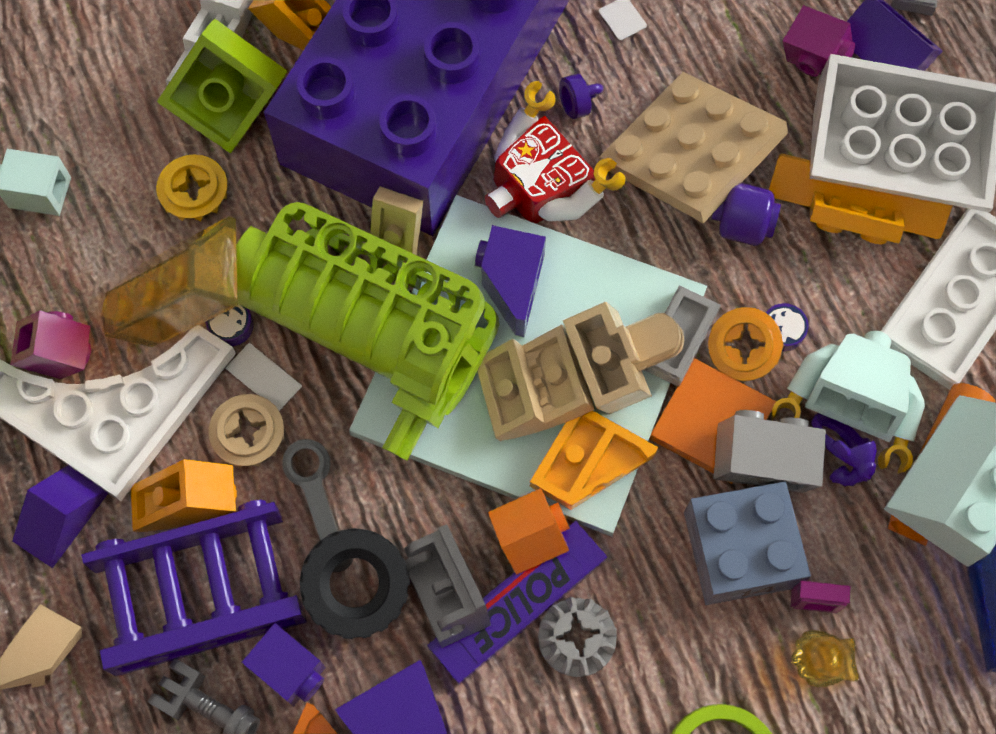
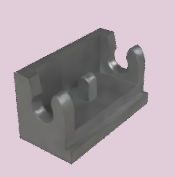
M447 524L439 527L438 531L415 540L404 548L409 558L405 560L407 572L441 648L491 626L486 605Z

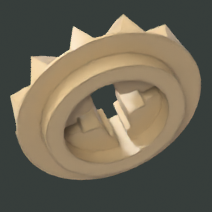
M254 394L238 395L226 400L214 412L209 424V440L212 448L222 461L233 464L238 468L251 465L259 467L270 456H276L277 449L281 441L284 440V420L278 408L268 399ZM241 416H244L252 427L260 426V430L253 434L254 446L252 447L245 442L243 437L234 438L235 434L242 431Z

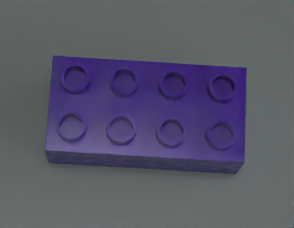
M336 0L264 111L279 164L371 208L373 197L380 186L422 200L423 208L420 231L433 236L569 0Z

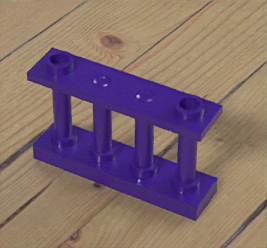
M265 500L249 501L240 505L238 512L125 542L124 539L106 540L98 543L95 546V551L81 554L83 564L94 573L105 571L118 638L114 639V646L100 650L103 670L114 676H120L173 661L174 658L180 659L265 635L274 623L282 629L307 623L304 607L298 596L289 597L288 592L282 591L267 526L283 522L275 502L266 503ZM248 532L263 597L259 599V606L241 610L240 606L234 604L220 539ZM201 545L215 611L211 613L212 619L193 624L191 619H186L173 552ZM153 558L167 624L162 627L163 633L144 638V634L138 633L125 565Z

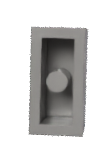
M736 411L734 416L718 423L713 479L755 486L786 481L789 491L800 493L822 487L826 429L808 427L809 421L801 418H781L780 422L764 420V414L758 411Z

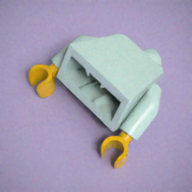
M870 331L865 334L864 338L856 334H847L840 346L829 344L807 355L787 389L791 390L788 397L782 398L774 404L771 420H774L777 411L782 408L790 409L794 413V418H799L801 414L799 405L802 399L805 398L807 399L805 407L887 442H890L892 437L895 436L893 446L884 449L879 454L878 465L880 469L887 468L891 453H896L901 460L898 468L899 474L908 470L913 463V455L907 447L909 440H915L924 411L925 401L915 378L910 375L911 360L908 356L890 349L891 339L887 334L881 331Z

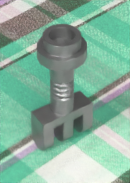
M176 658L173 659L169 667L175 673L185 676L180 685L164 675L158 683L174 693L170 701L168 702L164 697L153 693L147 701L177 720H180L188 707L224 729L223 734H255L260 724V719L254 716V710L247 705H241L234 711L198 690L206 676Z

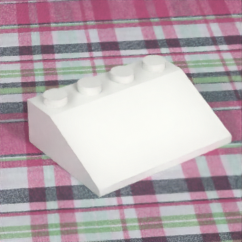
M830 54L819 77L812 125L810 179L990 212L993 209L996 185V84Z

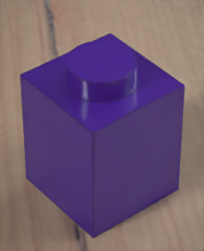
M276 623L272 625L241 662L293 707L300 699L307 702L324 682V678L320 675L326 668L324 664Z

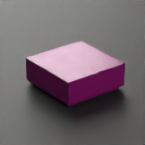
M800 581L791 590L790 607H793V609L837 614L850 604L851 586Z

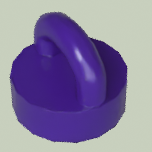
M580 74L563 77L559 83V95L566 114L572 119L588 116L592 108L591 99L599 96L604 91V86L600 83L587 86Z

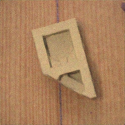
M40 604L0 658V690L26 684H32V688L46 685L45 676L51 675L82 637L81 626Z

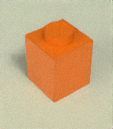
M541 488L488 512L500 546L516 575L569 551L562 532L570 529L566 517L558 502L549 505Z

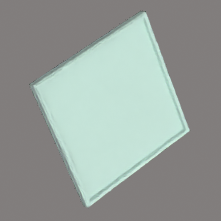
M458 195L453 200L427 258L428 261L476 284L484 296V300L496 311L500 326L488 352L511 339L524 345L561 324L564 326L562 320L605 301L619 312L623 325L626 327L656 313H665L679 285L701 296H704L707 288L704 284L508 213L501 218H497L486 205ZM492 225L546 237L545 257L525 337L515 336L482 286L481 268L475 267L480 240L488 241ZM413 288L411 294L417 295L419 290ZM441 291L440 296L449 300L448 294ZM438 298L432 304L436 305ZM460 301L459 310L461 309V306L465 303V301ZM484 311L475 328L482 327L485 329L488 326V322L483 317ZM642 370L652 397L612 414H607L597 409L593 401L595 408L593 411L649 441L670 382ZM477 371L459 404L449 415L445 414L439 429L427 423L409 458L516 500L536 491L529 487L530 480L565 423L530 435L499 441L494 435ZM375 372L349 429L351 436L383 447L402 411L391 403L398 389L390 383V379ZM638 468L572 510L559 504L566 519L572 522L577 521L582 526L612 537ZM545 496L549 505L557 503L556 501Z

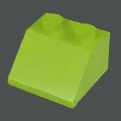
M214 18L200 35L157 100V103L231 154L273 95L287 70Z

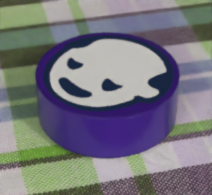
M230 299L216 302L211 306L206 315L205 323L207 330L232 347L242 344L252 334L254 321L249 309Z
M787 303L777 304L768 309L766 313L774 319L780 328L784 344L782 351L796 349L803 342L809 328L804 312L798 307Z

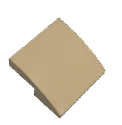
M562 324L524 345H521L514 339L507 341L487 352L478 369L494 435L499 441L537 433L573 420L595 409L566 328Z

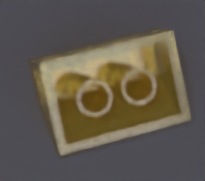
M227 216L145 261L105 293L102 307L103 316L105 317V336L147 347H154L237 307L236 218Z

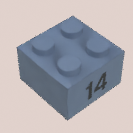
M786 481L690 499L684 511V516L705 605L791 590L800 581H807L811 577Z

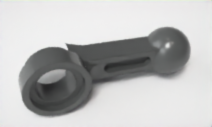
M310 439L298 440L291 444L284 453L282 460L283 471L291 482L301 486L319 538L322 540L329 534L339 531L323 485V480L330 471L331 458L327 449L321 443ZM303 449L313 450L318 455L320 461L316 473L309 477L300 476L293 468L294 456ZM354 558L339 563L334 568L333 573L342 572L349 568Z

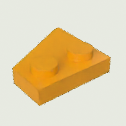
M592 410L564 424L530 480L529 487L535 490L541 488L545 496L572 510L653 459L658 447Z

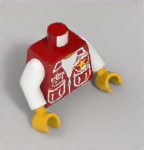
M533 81L526 87L524 97L528 105L526 108H519L504 131L494 155L495 171L493 180L497 188L485 195V202L491 213L497 218H501L516 208L527 221L535 224L543 220L549 222L577 220L603 198V191L606 188L609 190L622 188L625 184V175L618 172L611 179L606 180L607 173L617 165L613 159L604 158L600 160L593 170L546 116L538 119L536 115L539 111L550 110L555 103V95L552 91L546 94L542 102H535V95L542 87V83L539 81Z

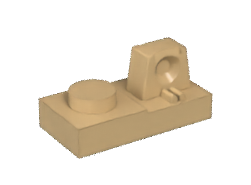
M380 186L373 197L370 234L417 255L423 201Z

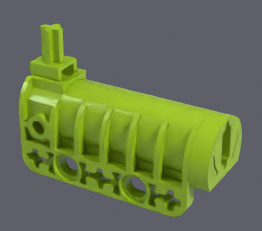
M301 202L290 203L283 207L277 214L268 233L250 226L236 244L225 273V292L231 301L390 379V383L398 389L391 403L402 411L382 448L408 461L427 423L439 429L445 414L449 415L459 404L474 379L500 326L496 311L484 300L481 291L472 281ZM303 218L312 228L307 232L297 230L294 233L289 224L293 219L300 221ZM329 245L334 251L341 253V255H329L327 246ZM362 254L369 256L370 265L358 256ZM396 279L395 285H392L391 283ZM408 284L419 290L417 295L409 292ZM441 291L448 294L449 300L440 296ZM438 298L437 304H432ZM460 301H465V303L462 304L461 309L459 310ZM484 311L483 317L488 322V326L485 329L482 327L475 328Z

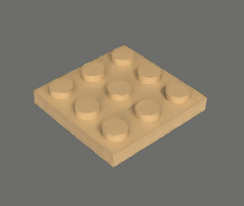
M682 72L599 158L600 160L611 158L617 163L615 168L609 172L614 175L618 172L623 173L625 181L704 223L726 200L731 189L742 183L788 134L787 122Z

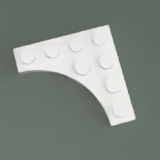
M196 323L173 347L152 360V365L125 377L119 374L103 379L87 380L85 384L54 382L53 379L24 372L0 359V419L121 502L236 353L232 346Z

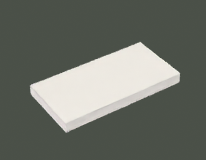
M967 208L881 330L891 339L890 349L907 355L911 360L912 366L949 390L954 384L961 382L996 330V217L988 212Z

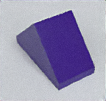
M67 465L27 490L12 542L51 568H54L109 493Z

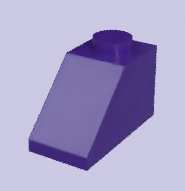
M492 225L488 241L480 240L475 267L481 268L482 286L515 336L525 337L545 257L546 237Z

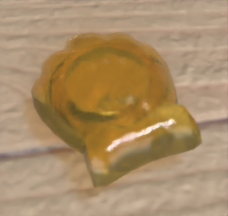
M810 630L805 631L802 637L796 640V650L791 655V661L797 667L799 677L806 680V683L810 686L827 687L842 680L857 682L859 680L855 661L854 638L839 639L823 631Z

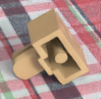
M606 301L562 320L595 406L607 414H612L652 397L642 370L677 356L682 351L685 340L683 330L679 324L665 313H656L625 327L619 312Z

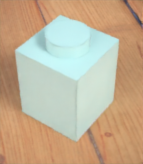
M7 149L3 162L0 164V197L8 208L60 216L71 176L58 156Z

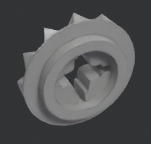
M570 597L552 605L543 617L538 633L539 647L547 663L556 671L567 676L585 677L600 671L610 661L616 648L617 629L608 610L603 609L592 599ZM573 617H576L577 623H580L583 631L598 632L592 638L585 640L582 651L583 657H580L579 650L576 649L574 642H565V639L557 641L556 639L570 633Z

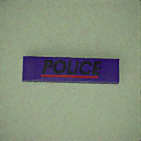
M577 521L569 526V530L562 532L569 548L568 552L517 575L514 572L483 598L491 626L441 648L437 637L427 645L428 649L458 685L462 684L549 610L552 605L556 604L607 560L608 556Z

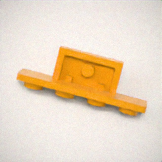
M780 154L777 158L768 190L773 192L775 199L810 207V221L815 222L816 226L824 231L842 233L843 230L860 234L862 239L870 243L880 245L886 244L887 241L899 244L903 231L934 239H940L943 235L953 205L810 179L811 160L787 154Z

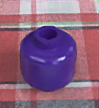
M739 183L731 189L726 200L713 213L711 220L720 221L719 234L721 237L758 246L764 241L765 237L772 239L781 204L774 203L775 197L772 191Z

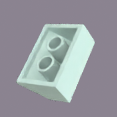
M959 395L890 498L884 510L967 567L990 554L996 544V403Z

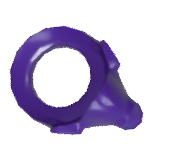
M820 413L815 414L812 419L813 428L823 429L822 426L828 427L838 433L847 443L846 445L841 440L835 441L825 434L826 449L853 467L852 471H849L846 466L839 467L830 475V480L844 487L869 481L877 467L875 463L877 453L875 441H870L869 438H862L849 425Z

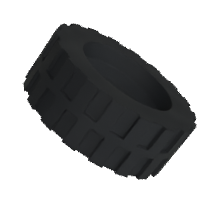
M358 528L333 532L314 545L304 561L300 574V593L303 605L311 619L332 635L342 636L344 639L362 637L363 639L371 637L376 632H382L388 628V625L394 619L396 620L399 617L404 603L406 604L410 579L404 557L401 556L397 547L392 542L376 532ZM350 558H359L369 562L378 574L379 586L376 595L369 603L360 607H347L340 604L333 597L330 590V577L334 568L342 561Z

